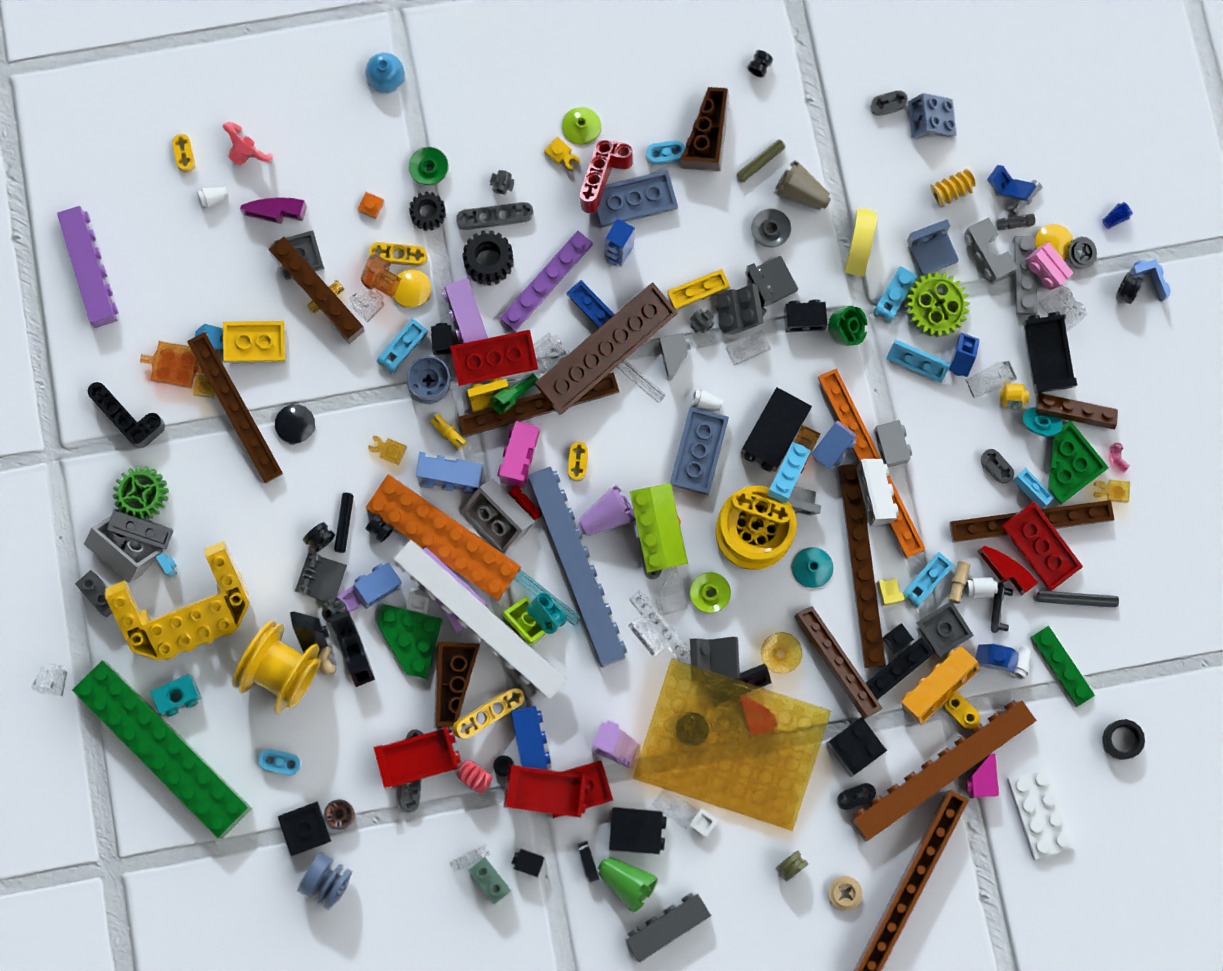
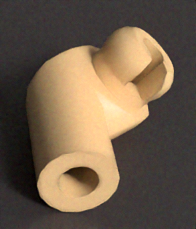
M327 646L321 648L318 658L321 660L319 668L323 674L331 676L335 674L336 666L332 665L329 660L332 647Z

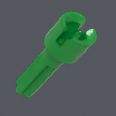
M530 373L509 390L502 389L490 398V402L496 401L492 406L493 410L498 414H504L516 404V399L534 386L538 377L534 373Z

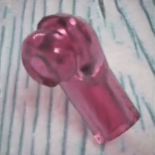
M1116 442L1109 447V461L1125 473L1130 465L1121 458L1122 444Z

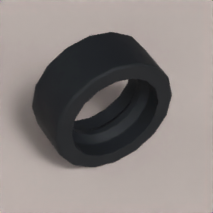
M1123 719L1107 726L1104 730L1102 741L1108 754L1113 758L1124 760L1131 759L1140 754L1144 748L1145 735L1137 723ZM1120 727L1130 729L1135 735V746L1128 752L1119 751L1112 744V734Z

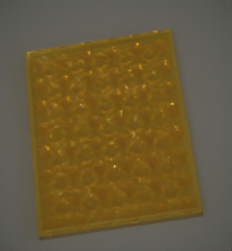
M671 658L633 779L793 831L831 710Z

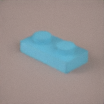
M1026 468L1012 480L1032 502H1036L1041 510L1054 498Z

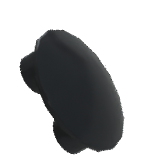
M291 404L278 412L275 419V430L283 441L294 445L307 440L315 431V419L307 407Z

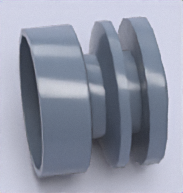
M433 356L419 357L412 362L407 373V386L411 396L423 404L437 403L445 397L450 384V374L446 364ZM427 378L430 379L431 386H427L425 383Z
M321 852L307 870L297 891L308 898H311L318 892L317 904H321L327 897L324 908L330 910L347 889L353 871L346 869L341 876L343 865L340 864L334 871L331 870L334 859Z

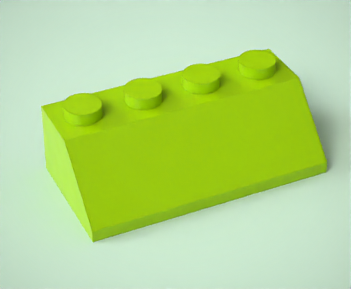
M671 483L630 491L647 573L688 564Z

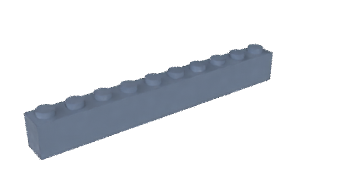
M550 466L529 474L528 480L601 667L603 668L624 660L625 653H627L624 641L620 642L617 634L620 631L617 623H612L609 615L612 614L610 605L603 601L604 590L601 583L597 585L594 578L597 576L594 565H589L587 560L590 557L586 546L582 547L579 540L583 537L579 527L575 528L572 520H575V516L571 508L567 509L565 501H568L564 489H559L558 483L561 481L557 471H552Z

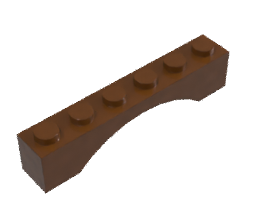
M282 237L268 249L273 259L306 292L349 344L364 332V326L285 237Z

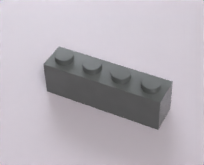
M692 892L681 899L683 903L675 907L672 904L663 910L665 915L660 918L654 916L645 922L647 925L645 928L639 930L637 927L627 934L629 938L626 939V942L639 962L712 916L698 894L693 896Z

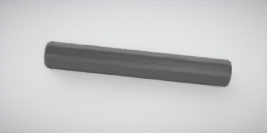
M1053 591L1037 592V601L1042 603L1117 607L1119 605V597L1112 595Z

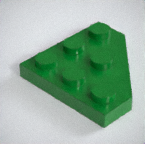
M1071 420L1062 427L1059 434L1053 436L1048 490L1060 505L1109 468Z
M382 604L377 625L407 675L427 680L443 619Z

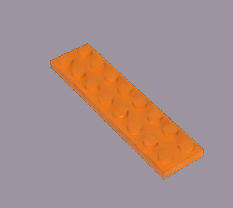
M387 474L365 507L373 514H379L386 523L391 524L397 531L413 540L423 549L425 547L428 548L444 564L497 601L501 599L522 568L518 563L390 474Z

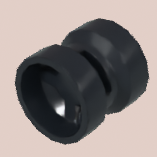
M757 50L754 54V60L748 64L747 69L753 75L763 78L767 72L766 68L772 64L773 58L767 52Z
M377 514L367 524L365 529L370 534L373 533L376 539L382 543L389 537L394 527L389 523H385L384 518Z

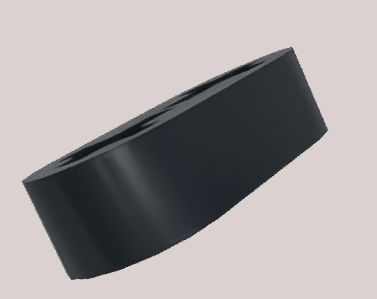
M869 783L855 786L839 793L837 804L844 810L860 806L875 798L876 789ZM863 787L871 790L868 799L866 796L859 798L857 795L863 792ZM844 794L847 797L854 795L855 799L849 802L850 806H847L846 803L842 804L841 800L844 799Z
M588 841L578 843L577 845L589 882L599 880L600 878Z

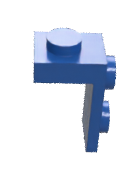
M997 165L987 178V181L997 195L1023 201L1028 200L1037 187L1035 183L1013 179L1003 165Z

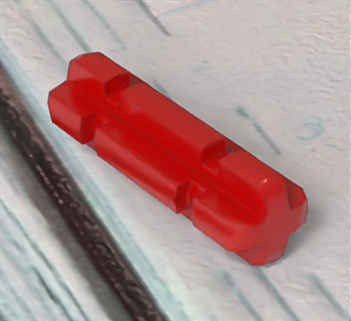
M514 486L509 491L511 497L516 499V502L529 513L534 521L541 517V511L535 508L534 504L524 493L522 494V490L518 486Z

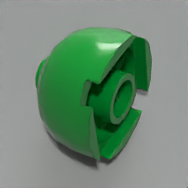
M843 306L838 308L829 318L828 329L831 338L843 346L859 345L867 335V332H864L865 325H868L867 318L859 307Z

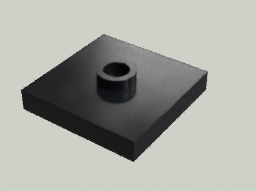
M318 801L277 816L291 857L332 842Z

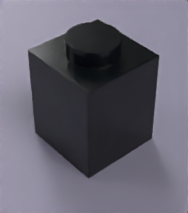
M437 323L435 326H431L433 355L451 354L450 346H453L451 325Z
M902 623L882 637L893 654H896L914 640Z
M520 849L519 853L515 851L511 864L515 865V870L538 878L545 857Z

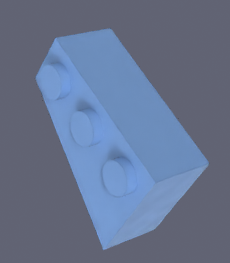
M419 451L416 477L418 483L422 484V487L434 488V486H440L446 491H454V488L462 489V492L474 494V491H477L480 487L483 470L482 464L456 459V461L444 459L445 456L440 455L437 458L425 457L426 453Z

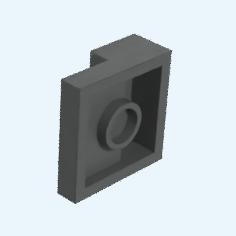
M750 284L738 290L731 289L717 295L718 301H716L715 306L720 312L719 328L724 334L735 335L764 323L757 284Z

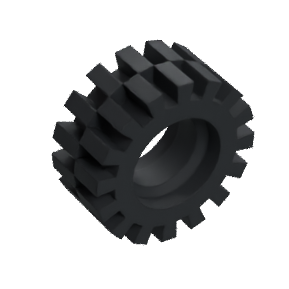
M425 192V195L419 193V197L415 196L413 202H410L409 212L413 224L417 225L419 229L422 227L425 231H427V228L434 230L435 226L439 228L440 223L443 224L444 218H446L443 200H441L439 195L435 196L433 192L431 194ZM424 205H432L435 208V214L430 218H425L420 214V209Z

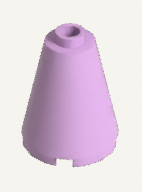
M618 485L611 487L579 518L578 526L583 534L587 533L590 536L636 521L634 511L627 498L620 495L621 489Z

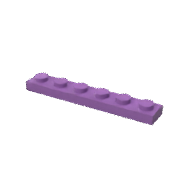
M577 231L502 314L500 320L516 332L592 247L593 242Z

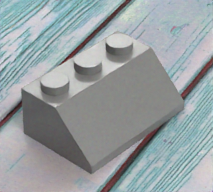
M494 479L480 486L460 512L503 554L512 548L535 523L533 518Z
M110 517L91 528L84 545L130 584L145 573L157 559L156 557L162 554L163 549L107 530Z

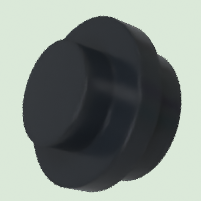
M501 755L494 761V771L499 776H507L509 765H514V762L509 756Z

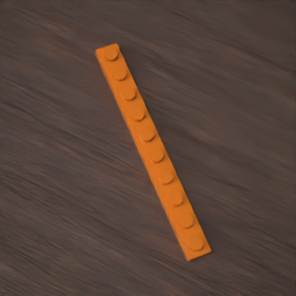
M837 368L818 376V380L838 421L857 435L854 439L857 443L852 450L858 462L862 459H881ZM887 476L888 484H892L894 496H892L893 504H897L899 511L897 519L889 523L907 559L926 549L890 476Z

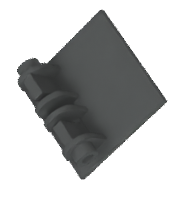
M308 553L295 592L326 602L333 597L336 599L347 565L321 557V555L316 553Z

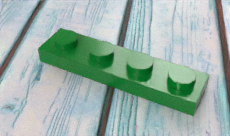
M1049 626L1030 637L1076 707L1095 696Z

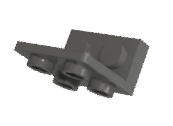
M781 256L757 267L755 263H752L746 268L745 274L751 284H757L760 302L764 307L798 291V287Z
M738 637L690 639L691 681L709 682L740 678Z

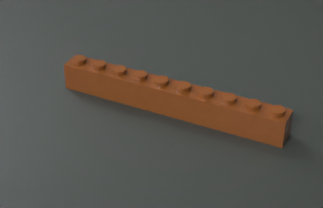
M1015 700L1004 706L1006 711L1001 714L998 712L987 718L989 723L984 726L982 724L977 725L971 730L972 735L968 738L962 736L954 742L956 746L951 750L947 747L937 754L939 758L934 762L931 759L920 766L922 770L917 774L914 771L904 777L906 782L900 786L897 783L887 789L889 794L883 798L879 795L870 802L872 806L865 810L862 807L853 814L855 818L851 822L864 841L872 839L1037 720L1022 700L1017 703Z
M952 790L945 792L853 971H882L969 802L967 798Z

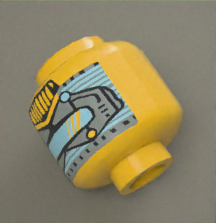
M1006 383L1004 388H1000V404H1003L1005 409L1022 410L1024 404L1029 403V391H1025L1023 384Z

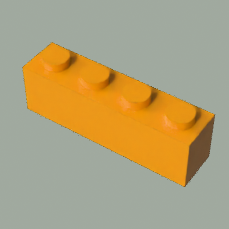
M961 646L956 650H952L947 655V659L937 664L927 678H922L912 692L909 691L904 695L901 701L903 709L922 725L980 670L979 662Z

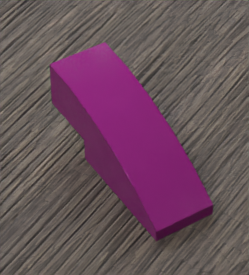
M276 197L242 204L240 210L244 216L282 224L283 217L303 221L307 205L305 200Z

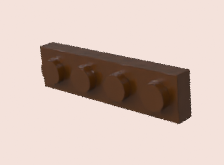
M1038 393L1035 413L1113 430L1117 426L1118 409Z

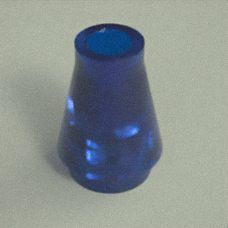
M1125 202L1118 203L1102 219V223L1107 229H1110L1129 220L1133 212Z

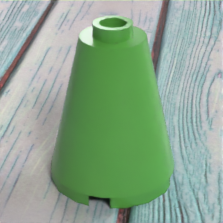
M612 857L604 858L598 866L600 870L599 876L633 913H636L644 905L643 901L646 897L649 898L658 883L655 875Z

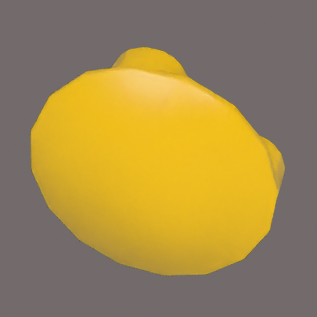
M1046 225L1037 232L1035 247L1037 249L1039 246L1049 242L1059 256L1065 260L1068 258L1067 255L1069 253L1067 247L1072 243L1073 237L1068 229L1061 225Z
M404 270L393 280L391 287L392 295L396 302L404 308L418 307L430 298V280L419 270Z

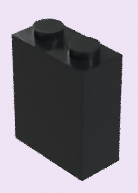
M612 807L609 850L659 855L660 850L664 851L665 838H661L662 829H666L667 817L663 816V811Z

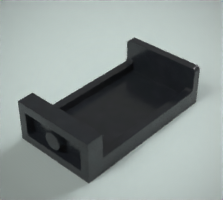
M1060 312L1048 313V317L1040 318V315L1028 316V320L1023 322L1034 394L1075 388L1077 386V379L1074 378L1065 325L1066 314L1060 315Z
M776 387L740 453L743 454V458L753 463L755 461L761 464L760 467L765 471L776 472L812 406Z

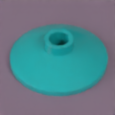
M1036 407L1029 408L1024 412L1022 417L1023 424L1028 430L1037 435L1055 436L1060 433L1063 427L1061 418L1035 413Z
M810 547L803 549L796 555L793 561L792 570L794 577L805 587L818 588L825 585L833 574L831 557L820 548ZM811 563L817 564L816 570L810 568Z

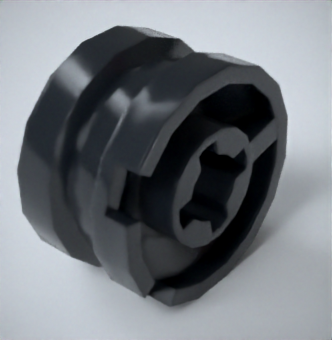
M1127 273L1120 284L1116 298L1119 300L1124 299L1128 304L1133 303L1143 279L1139 277L1134 278L1132 274Z
M322 522L311 529L305 535L303 541L306 545L311 546L310 550L313 553H317L334 539L335 534L332 530H328L325 522Z

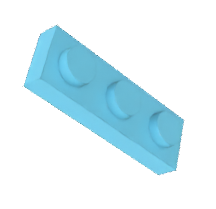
M896 339L886 358L942 383L951 364Z

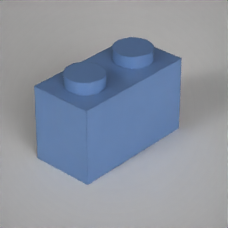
M836 421L811 455L829 469L833 466L838 467L844 459L842 454L846 449L850 451L857 443L854 440L857 435L840 421Z
M389 562L385 565L381 563L374 567L369 575L365 576L363 574L355 579L352 590L365 609H368L400 589L402 581Z

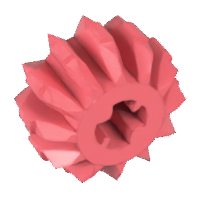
M465 760L456 773L462 782L479 793H484L493 780L491 774L471 760Z

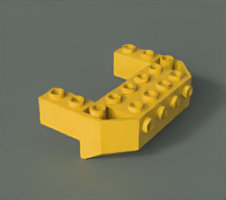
M225 541L205 548V557L216 579L218 593L151 620L147 609L139 610L126 580L105 589V598L132 652L157 661L163 659L170 660L180 652L192 651L196 646L203 643L209 644L222 635L229 636L239 628L249 606V595L240 571L238 572Z

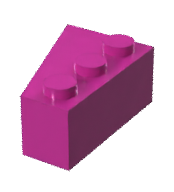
M518 421L515 422L514 427H510L508 434L510 441L508 446L505 445L503 464H500L497 474L500 478V483L518 486L522 489L525 488L540 427Z

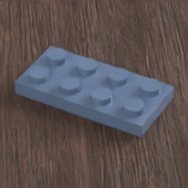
M668 170L607 184L597 209L600 226L613 225L617 218L626 222L678 209Z
M693 407L689 408L670 480L671 486L709 495L729 417Z

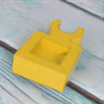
M556 137L544 150V153L557 165L564 162L565 168L570 172L573 171V167L569 165L571 161L576 162V164L580 163L577 156L570 155L572 149L559 137Z

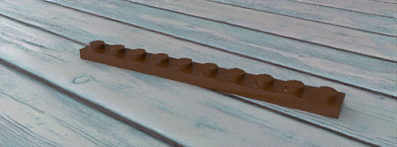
M858 464L841 465L838 467L863 663L864 668L885 666L886 663L865 504L856 471Z

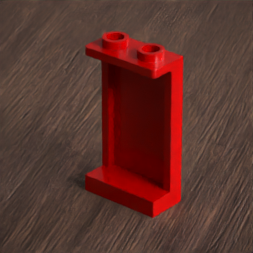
M444 727L443 729L384 746L373 747L384 789L459 769L458 764L462 762L459 751H454L452 743H456L453 730L449 731L448 727Z
M509 765L503 807L581 818L582 814H585L586 811L584 793L588 792L589 780H586L587 775Z

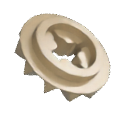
M842 876L835 879L830 885L829 899L833 906L840 910H852L862 900V888L854 878ZM838 887L844 890L852 887L848 893L852 900L846 897L839 900L842 893Z

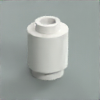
M992 577L967 580V596L973 597V599L993 598L994 594L998 592L997 581H993Z

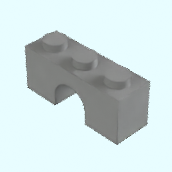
M989 217L967 228L964 233L965 241L968 246L973 248L976 261L982 264L984 275L988 280H991L992 284L1016 272L1018 268L1008 251L1001 255H996L988 248V243L994 241L998 236Z

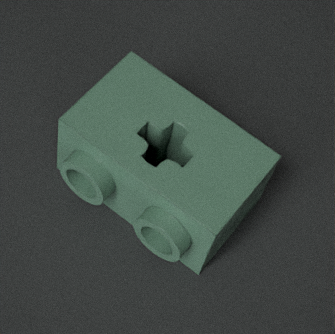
M486 857L482 858L468 870L493 904H496L511 892V889Z

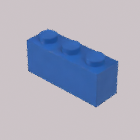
M618 218L605 238L604 257L610 264L622 266L634 246L635 227Z
M536 706L512 710L521 766L548 770L547 765L551 764L549 751L545 752L543 744L547 743L545 731L540 730L539 723H543L541 710L537 711Z

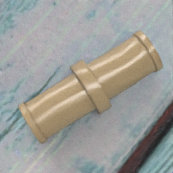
M958 561L955 576L951 579L952 587L947 600L955 604L961 603L964 587L968 583L966 579L971 564L965 561Z

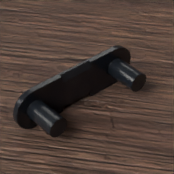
M1001 582L997 584L998 592L994 596L991 620L992 633H997L998 630L1006 632L1009 630L1008 624L1001 623V607L1004 595L1012 596L1013 589L1005 588Z

